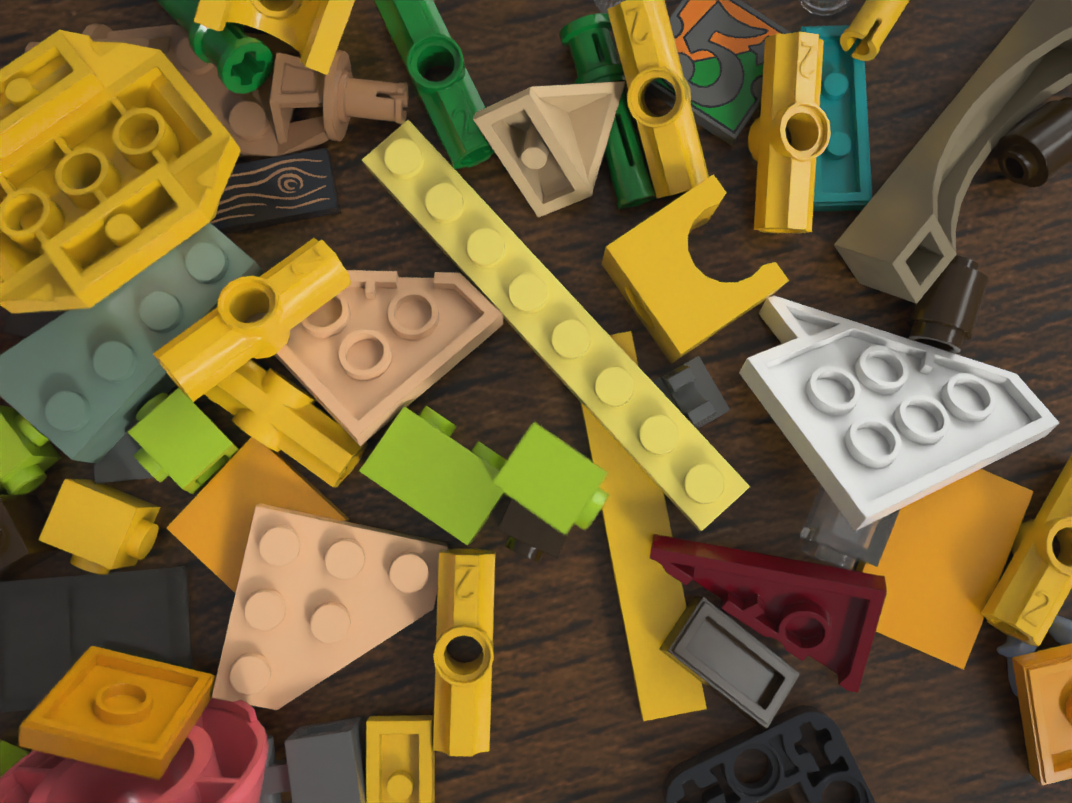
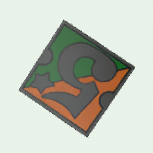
M682 0L670 17V23L683 75L691 89L690 103L695 123L732 146L761 104L765 39L776 33L787 34L791 32L741 0ZM663 78L651 82L646 91L673 108L676 101V92L673 85Z

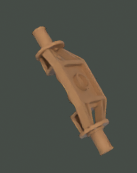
M94 23L86 26L82 33L83 35L90 36L93 42H123L161 50L233 137L241 150L238 159L263 160L306 152L328 140L341 141L346 134L351 117L392 121L397 124H404L407 112L403 111V107L408 108L407 83L353 78L349 55L343 50H336L328 75L305 67L300 62L301 54L281 39L273 35L245 32L248 37L259 39L270 49L273 55V68L263 85L254 91L240 94L228 90L222 84L218 77L217 68L213 64L200 60L189 46L188 33L180 25L171 24L112 31L111 28L104 24ZM29 42L25 48V52L29 51L30 49L38 45L40 42ZM323 107V116L293 122L295 108Z

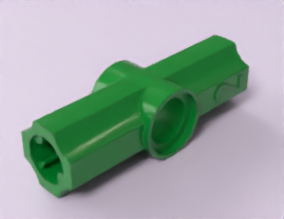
M374 0L382 21L412 81L416 97L424 106L455 170L463 167L471 168L488 160L495 152L473 120L475 113L484 109L485 106L465 67L461 48L451 38L434 1ZM435 66H447L453 70L451 75L443 81L433 82L423 78L426 72Z

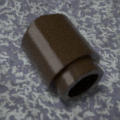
M1065 97L1060 101L1047 102L999 140L997 147L998 163L1001 171L1009 180L1029 187H1040L1072 162V97Z
M956 255L917 304L912 303L907 319V325L912 328L909 336L910 340L951 353L961 352L963 341L972 338L989 280L985 274L977 271L979 267L977 262Z

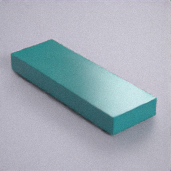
M850 25L804 26L799 30V32L819 34V39L824 40L820 108L826 113L831 130L828 146L821 155L816 157L813 212L860 211L872 199L865 61L851 57L861 39L857 38L847 52L840 45V37Z

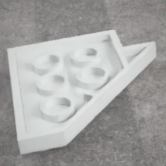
M778 296L767 298L759 315L782 344L748 357L739 372L855 531L1047 436L1059 424V421L1016 373Z

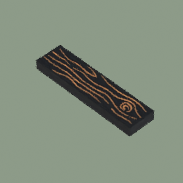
M327 148L235 164L220 198L216 217L210 223L223 234H230L341 213L330 152Z

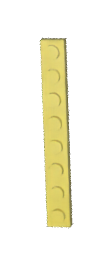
M409 120L362 159L371 174L468 280L503 314V318L699 532L705 529L750 487Z

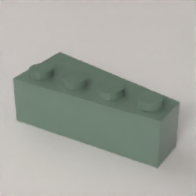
M208 223L93 307L68 310L1 354L0 396L71 460L99 464L137 421L136 414L153 397L163 392L168 394L176 385L158 363L153 353L217 308L219 295L229 282L244 276L260 277L265 272L251 257L214 225Z

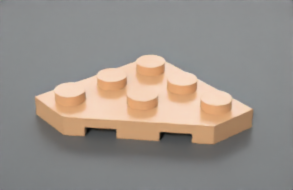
M347 270L351 279V285L290 330L287 344L275 354V357L355 442L362 446L396 417L404 406H409L503 325V314L461 273L435 272L434 278L398 277L397 271ZM266 313L254 314L243 323L256 322L262 319Z
M259 503L256 505L212 698L231 702L242 700L252 706L278 710L432 611L438 588L439 550H446L448 548L447 543Z

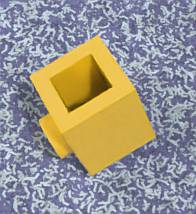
M64 479L38 540L71 553L70 563L88 572L107 575L112 569L135 566L138 560H142L147 556L158 535V525L154 521L160 507L105 484H95L93 479Z

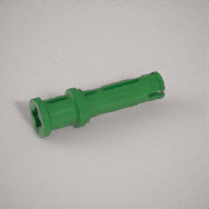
M157 0L165 11L188 33L189 46L200 60L213 64L217 68L218 77L228 90L234 93L245 94L263 85L270 76L273 68V55L270 49L259 39L248 37L244 32L243 24L226 22L224 30L216 31L194 22L199 0Z
M596 13L580 17L565 25L559 32L561 43L563 46L569 47L578 76L574 84L625 81L624 88L627 86L622 64H619L611 38L612 26L608 13ZM624 88L604 151V157L618 201L617 206L620 210L643 205L654 200L656 197L640 147L639 137L628 108Z

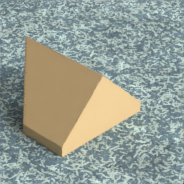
M625 81L529 87L475 113L473 120L538 218L592 196Z

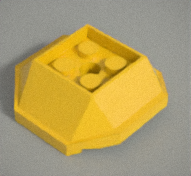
M58 30L0 70V305L10 313L91 308L216 217L220 198L241 150L230 133L161 50L123 42H93L88 35Z

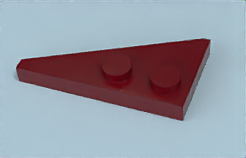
M658 534L653 535L649 559L661 564L666 573L686 586L691 580H694L722 599L721 609L764 637L777 639L782 643L786 651L801 661L809 655L838 674V685L847 691L859 692L887 594L885 576Z

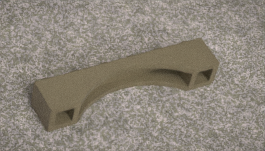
M1072 0L1033 1L837 240L834 246L859 284L917 304L956 256V227L961 203L975 173L991 150L999 143V140L1020 120L1046 99L1072 84Z

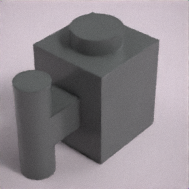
M362 717L298 727L284 741L287 759L276 760L273 735H267L268 755L259 803H282L280 793L291 791L292 803H366V743Z

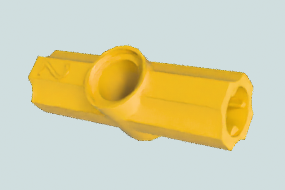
M626 0L607 10L628 87V108L637 121L656 198L689 191L709 178L690 103L691 89L683 75L665 0ZM663 78L673 85L676 92V101L671 111L660 117L648 110L644 95L651 82Z
M806 32L776 33L765 39L761 115L750 127L748 135L749 150L753 158L758 162L754 230H759L760 232L778 234L812 232L816 157L824 152L829 144L831 135L830 122L826 113L820 108L824 40L819 39V34ZM786 127L791 134V145L786 138Z
M313 238L260 277L244 276L229 282L219 295L217 308L158 349L153 355L179 389L194 402L250 359L268 358L279 352L287 344L290 330L351 285L349 273L339 261L336 253L323 240L318 241ZM266 313L262 319L256 322L243 323L254 314Z
M252 359L204 394L208 399L234 415L232 418L233 423L249 436L276 452L282 450L332 487H338L351 473L368 446L367 442L359 446L333 417L314 405L317 401L314 397L272 368H269L267 371Z
M1072 454L1036 518L1020 525L1012 546L1014 556L981 612L989 624L1004 634L1025 642L1027 645L1040 646L1072 588ZM1055 535L1060 543V553L1057 559L1052 549Z
M477 548L439 550L436 646L433 655L435 663L433 751L443 752L448 756H474L477 753L490 750L492 663L494 659L495 551ZM465 635L476 639L483 650L477 659L472 662L462 663L450 657L446 648L447 644L455 637Z

